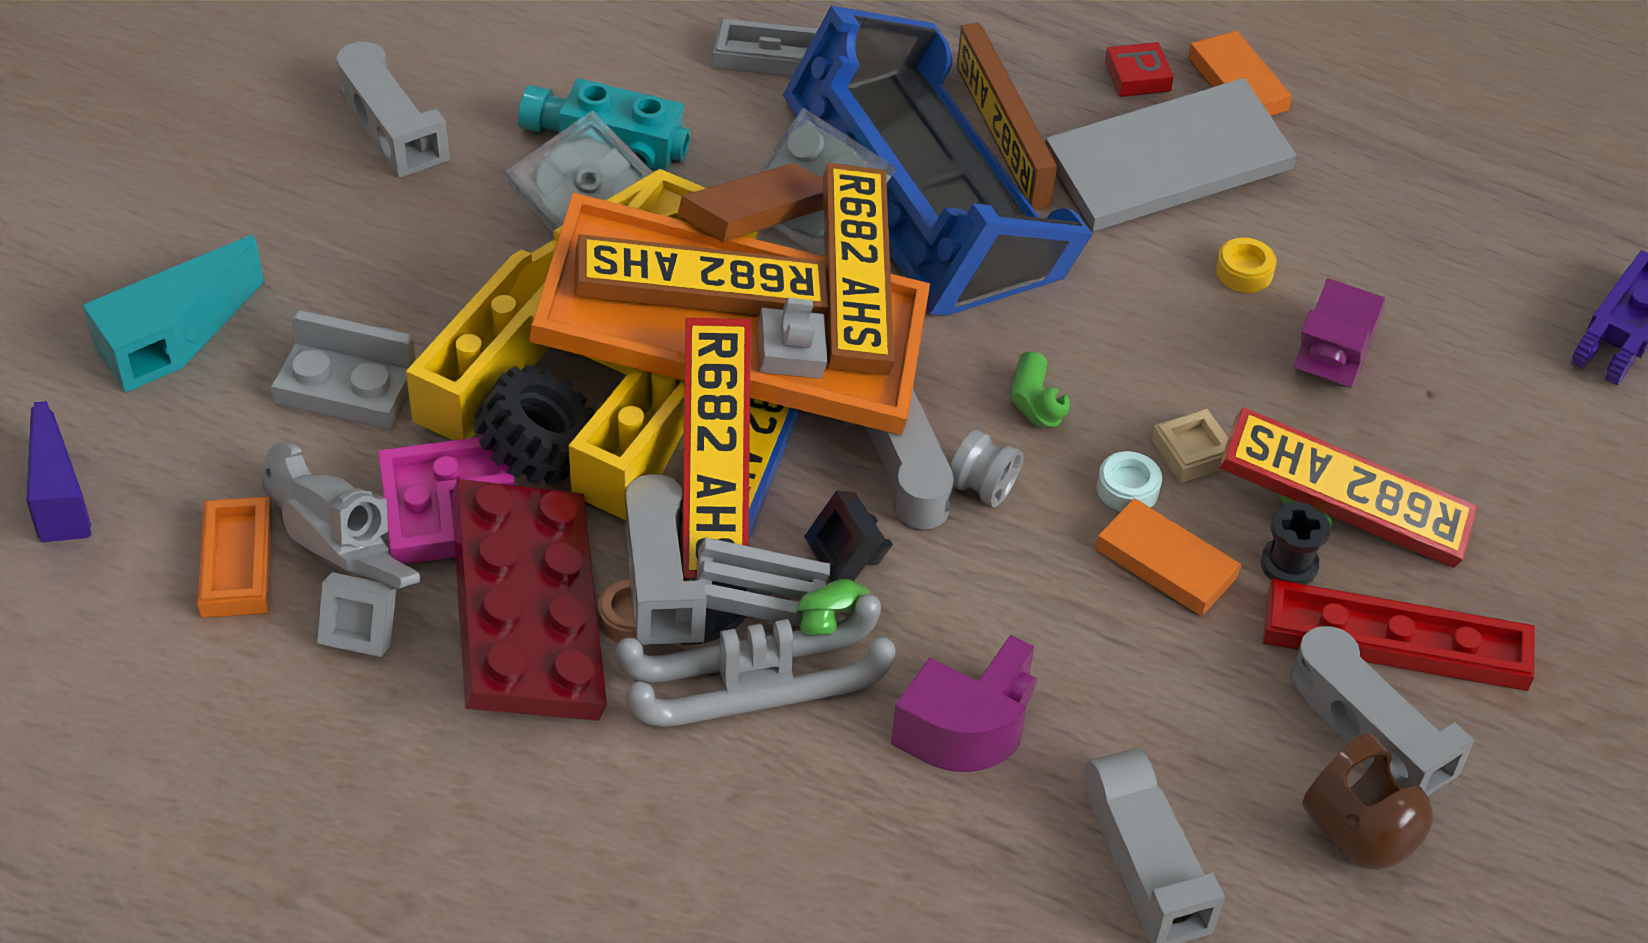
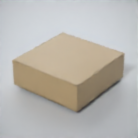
M1207 408L1154 425L1150 440L1178 481L1183 483L1221 470L1219 465L1228 437Z

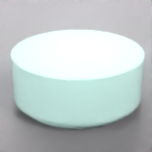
M1130 451L1118 452L1107 457L1101 464L1097 480V493L1108 507L1118 512H1121L1134 498L1151 508L1159 497L1162 473L1158 465L1143 454Z

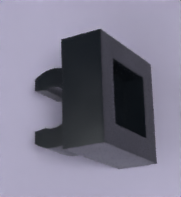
M835 491L804 535L820 562L830 564L829 578L832 582L839 579L854 581L866 564L878 565L893 546L891 540L885 539L877 527L876 523L878 520L876 517L868 513L855 492Z

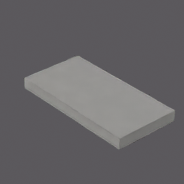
M1245 78L1053 135L1045 140V144L1057 165L1056 172L1092 232L1294 169L1297 159L1296 153Z

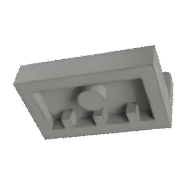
M302 310L296 311L291 320L295 345L271 386L274 403L391 430L409 396L406 370L416 360L413 338L409 334L397 332L389 328H379L347 321L331 315H320Z

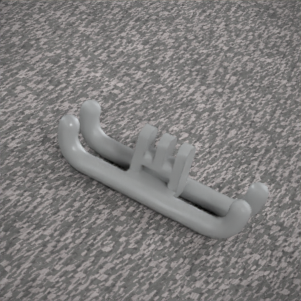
M865 594L858 598L851 615L837 622L836 631L829 636L824 634L805 636L801 630L792 631L790 621L784 619L774 621L773 635L765 636L762 624L747 626L746 640L739 641L735 629L720 631V645L660 656L643 654V647L635 638H625L617 645L616 658L624 673L634 680L642 681L632 684L627 692V703L633 716L648 725L667 727L837 696L865 689L879 681L890 670L895 658V645L892 640L886 637H878L871 642L868 654L855 664L793 676V658L851 646L865 638L875 628L881 614V604L877 597ZM720 672L725 689L662 700L654 697V690L648 683L667 682Z

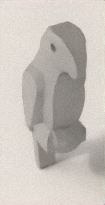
M293 441L273 445L268 450L262 470L263 489L267 496L282 510L283 522L287 533L294 541L347 571L398 589L420 582V575L417 571L389 555L388 548L381 538V535L388 533L387 499L377 494L372 495V492L366 489L353 488L344 479L336 476L311 474L305 465L302 450Z

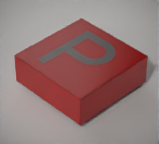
M1159 42L1107 47L1105 64L1119 97L1169 92L1172 90L1174 76Z

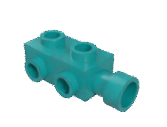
M577 78L566 99L554 96V92L551 89L529 84L523 93L519 106V128L538 133H544L546 129L559 132V146L575 141H593L604 144L620 153L629 162L634 173L639 175L646 174L651 170L657 171L658 169L667 172L672 160L684 161L690 144L691 130L683 127V103L605 85L600 82Z

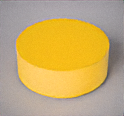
M1235 238L1221 246L1215 272L1220 282L1226 287L1237 292L1255 293L1264 290L1272 282L1277 259L1273 250L1265 243L1253 238Z

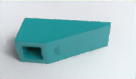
M251 234L82 305L94 348L125 393L183 368L264 283L257 241Z

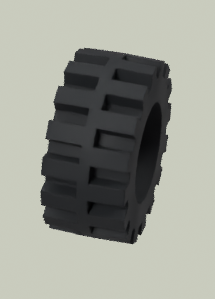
M525 365L522 371L515 366L510 368L506 374L503 373L480 404L474 416L477 419L474 423V430L476 434L483 435L479 440L482 449L492 450L494 454L491 460L498 466L503 463L510 467L509 474L516 478L521 473L525 474L527 481L538 484L543 478L545 483L550 485L556 484L559 479L563 481L570 475L569 444L593 417L595 412L593 408H585L586 397L581 392L574 394L570 390L573 384L565 378L559 382L554 379V372L544 369L539 374L535 366Z

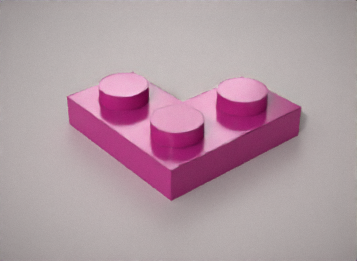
M481 437L378 450L384 498L387 499V522L391 557L403 564L455 557L451 495L457 479L514 485L513 475L508 473L510 467L505 463L498 466L491 460L494 453L492 450L482 449L479 444Z

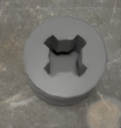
M975 429L963 440L952 460L950 468L954 478L953 487L961 491L970 488L979 493L982 502L995 508L1002 503L1012 489L1022 467L1023 452L1009 445L1000 448L992 444L990 435Z

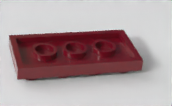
M457 479L451 498L465 709L599 721L607 706L584 494Z

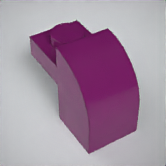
M1327 278L1315 310L1310 309L1301 331L1302 345L1293 368L1352 388L1384 311L1385 297Z
M1010 635L978 682L929 657L895 705L891 745L934 767L955 772L980 771L1003 762L1020 745L1026 705L1036 686L1037 678L1030 675L1034 646Z

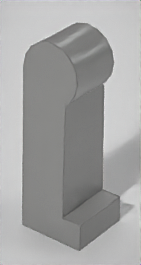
M365 41L354 42L344 46L336 57L342 74L340 85L342 95L396 176L400 178L449 161L450 154L446 120L437 108L422 114L418 111L388 71L384 49L378 44Z
M912 390L908 420L902 435L866 426L865 428L896 491V515L907 526L926 530L942 525L948 518L950 512L949 495L951 494L954 478L950 465L914 390ZM843 421L846 427L856 425L854 423Z
M658 474L640 476L634 479L627 486L625 535L636 640L641 645L704 642L707 602L704 580L684 581L678 537L681 534L683 490L680 484L673 478Z
M1320 626L1309 630L1303 636L1291 673L1292 683L1299 694L1306 700V703L1347 744L1365 733L1375 735L1391 753L1390 771L1394 780L1402 789L1412 785L1420 786L1426 795L1429 796L1460 776L1475 740L1456 722L1439 731L1360 657L1358 643L1344 630L1332 626ZM1374 757L1368 758L1364 761L1369 766H1371V764L1374 761Z
M1134 748L1087 761L1084 775L1089 801L1149 943H1183L1213 934L1225 895L1214 873L1204 874L1162 789H1159L1157 786L1154 770L1145 752L1140 748ZM1191 914L1186 921L1172 924L1173 919Z

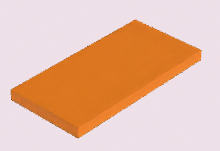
M572 193L533 319L529 342L684 381L686 318L751 319L750 398L902 435L908 420L930 283L890 273L894 363L889 375L829 369L827 365L822 379L759 372L757 335L759 315L575 296V252L578 235L825 261L824 256L746 236L721 242L683 220ZM825 317L824 326H825V339H826V352H827L826 317Z

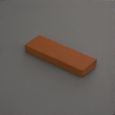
M793 162L683 195L677 215L715 239L726 242L823 210V178Z

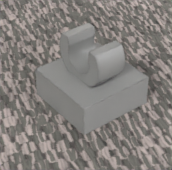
M787 298L783 310L761 309L757 322L759 372L822 379L827 365L824 314L811 313L813 300Z
M332 572L322 581L317 644L382 657L391 647L396 588L381 582Z

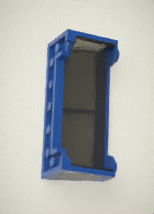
M830 6L785 89L783 97L802 125H811L821 135H828L841 140L865 162L867 168L886 170L889 254L906 278L930 283L926 305L929 313L951 315L1064 279L1093 235L1080 216L1071 209L1059 208L1051 212L1046 219L1039 217L942 84L952 67V54L947 40L936 25L924 21Z

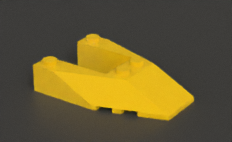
M658 169L605 201L683 220L677 215L682 196L706 188ZM562 226L553 231L554 240L529 253L521 249L512 254L406 370L412 422L450 440L472 438L476 434L474 430V423L477 420L474 418L475 413L503 373L506 374L510 368L515 366L521 371L525 365L534 366L550 347L531 343L529 338L533 319ZM759 231L744 236L757 239ZM587 357L627 376L569 444L571 492L584 494L585 502L626 520L627 486L634 479L643 475H662L684 433V381Z

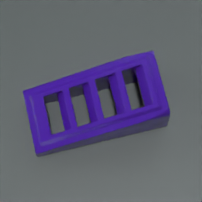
M47 401L34 402L30 415L26 502L37 538H40L41 542L88 538L91 535V522L54 413L50 410Z

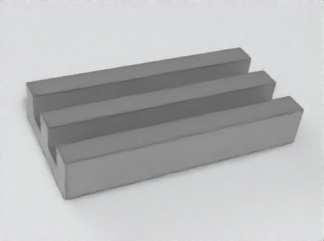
M720 19L713 49V68L793 76L818 28Z
M706 537L698 549L697 581L704 580L707 598L706 608L769 621L788 619L791 625L800 627L801 613L796 612L799 602L771 597L772 593L801 599L805 594L825 586V581L830 576L829 563ZM712 581L746 587L747 591L712 585Z

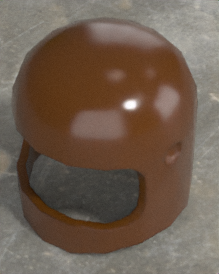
M1369 733L1354 738L1341 750L1307 790L1302 805L1309 816L1351 863L1361 868L1380 870L1403 861L1423 843L1432 825L1433 812L1428 796L1420 786L1412 785L1402 789L1397 784L1390 771L1391 753L1375 735ZM1374 757V761L1367 772L1352 787H1349L1347 783L1349 771L1355 765Z

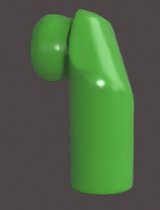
M1025 352L1018 359L1010 390L1011 403L1033 425L1041 428L1056 427L1060 425L1062 418L1067 416L1070 411L1069 398L1066 394L1062 395L1059 399L1055 398V395L1058 393V388L1056 387L1043 388L1048 361L1037 352Z
M839 579L805 594L798 603L796 610L797 613H801L800 630L805 636H817V634L832 635L837 629L835 613L842 612L851 615L858 598L865 594H871V592L860 583L849 579Z

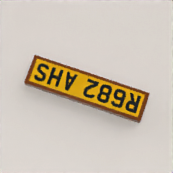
M979 22L961 25L957 69L1019 190L1035 211L1047 209L1052 202L1057 165L983 26Z
M827 163L823 175L825 269L829 307L826 314L827 368L889 375L894 363L886 170Z
M578 235L575 252V296L752 315H760L762 308L783 310L787 298L813 300L811 313L824 314V320L829 308L825 261Z

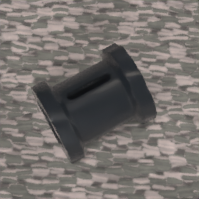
M1300 502L1284 504L1272 516L1270 531L1273 540L1268 542L1262 551L1261 567L1264 574L1270 580L1277 579L1307 585L1313 581L1318 573L1319 557L1317 551L1329 538L1330 523L1324 513L1316 510L1310 504Z

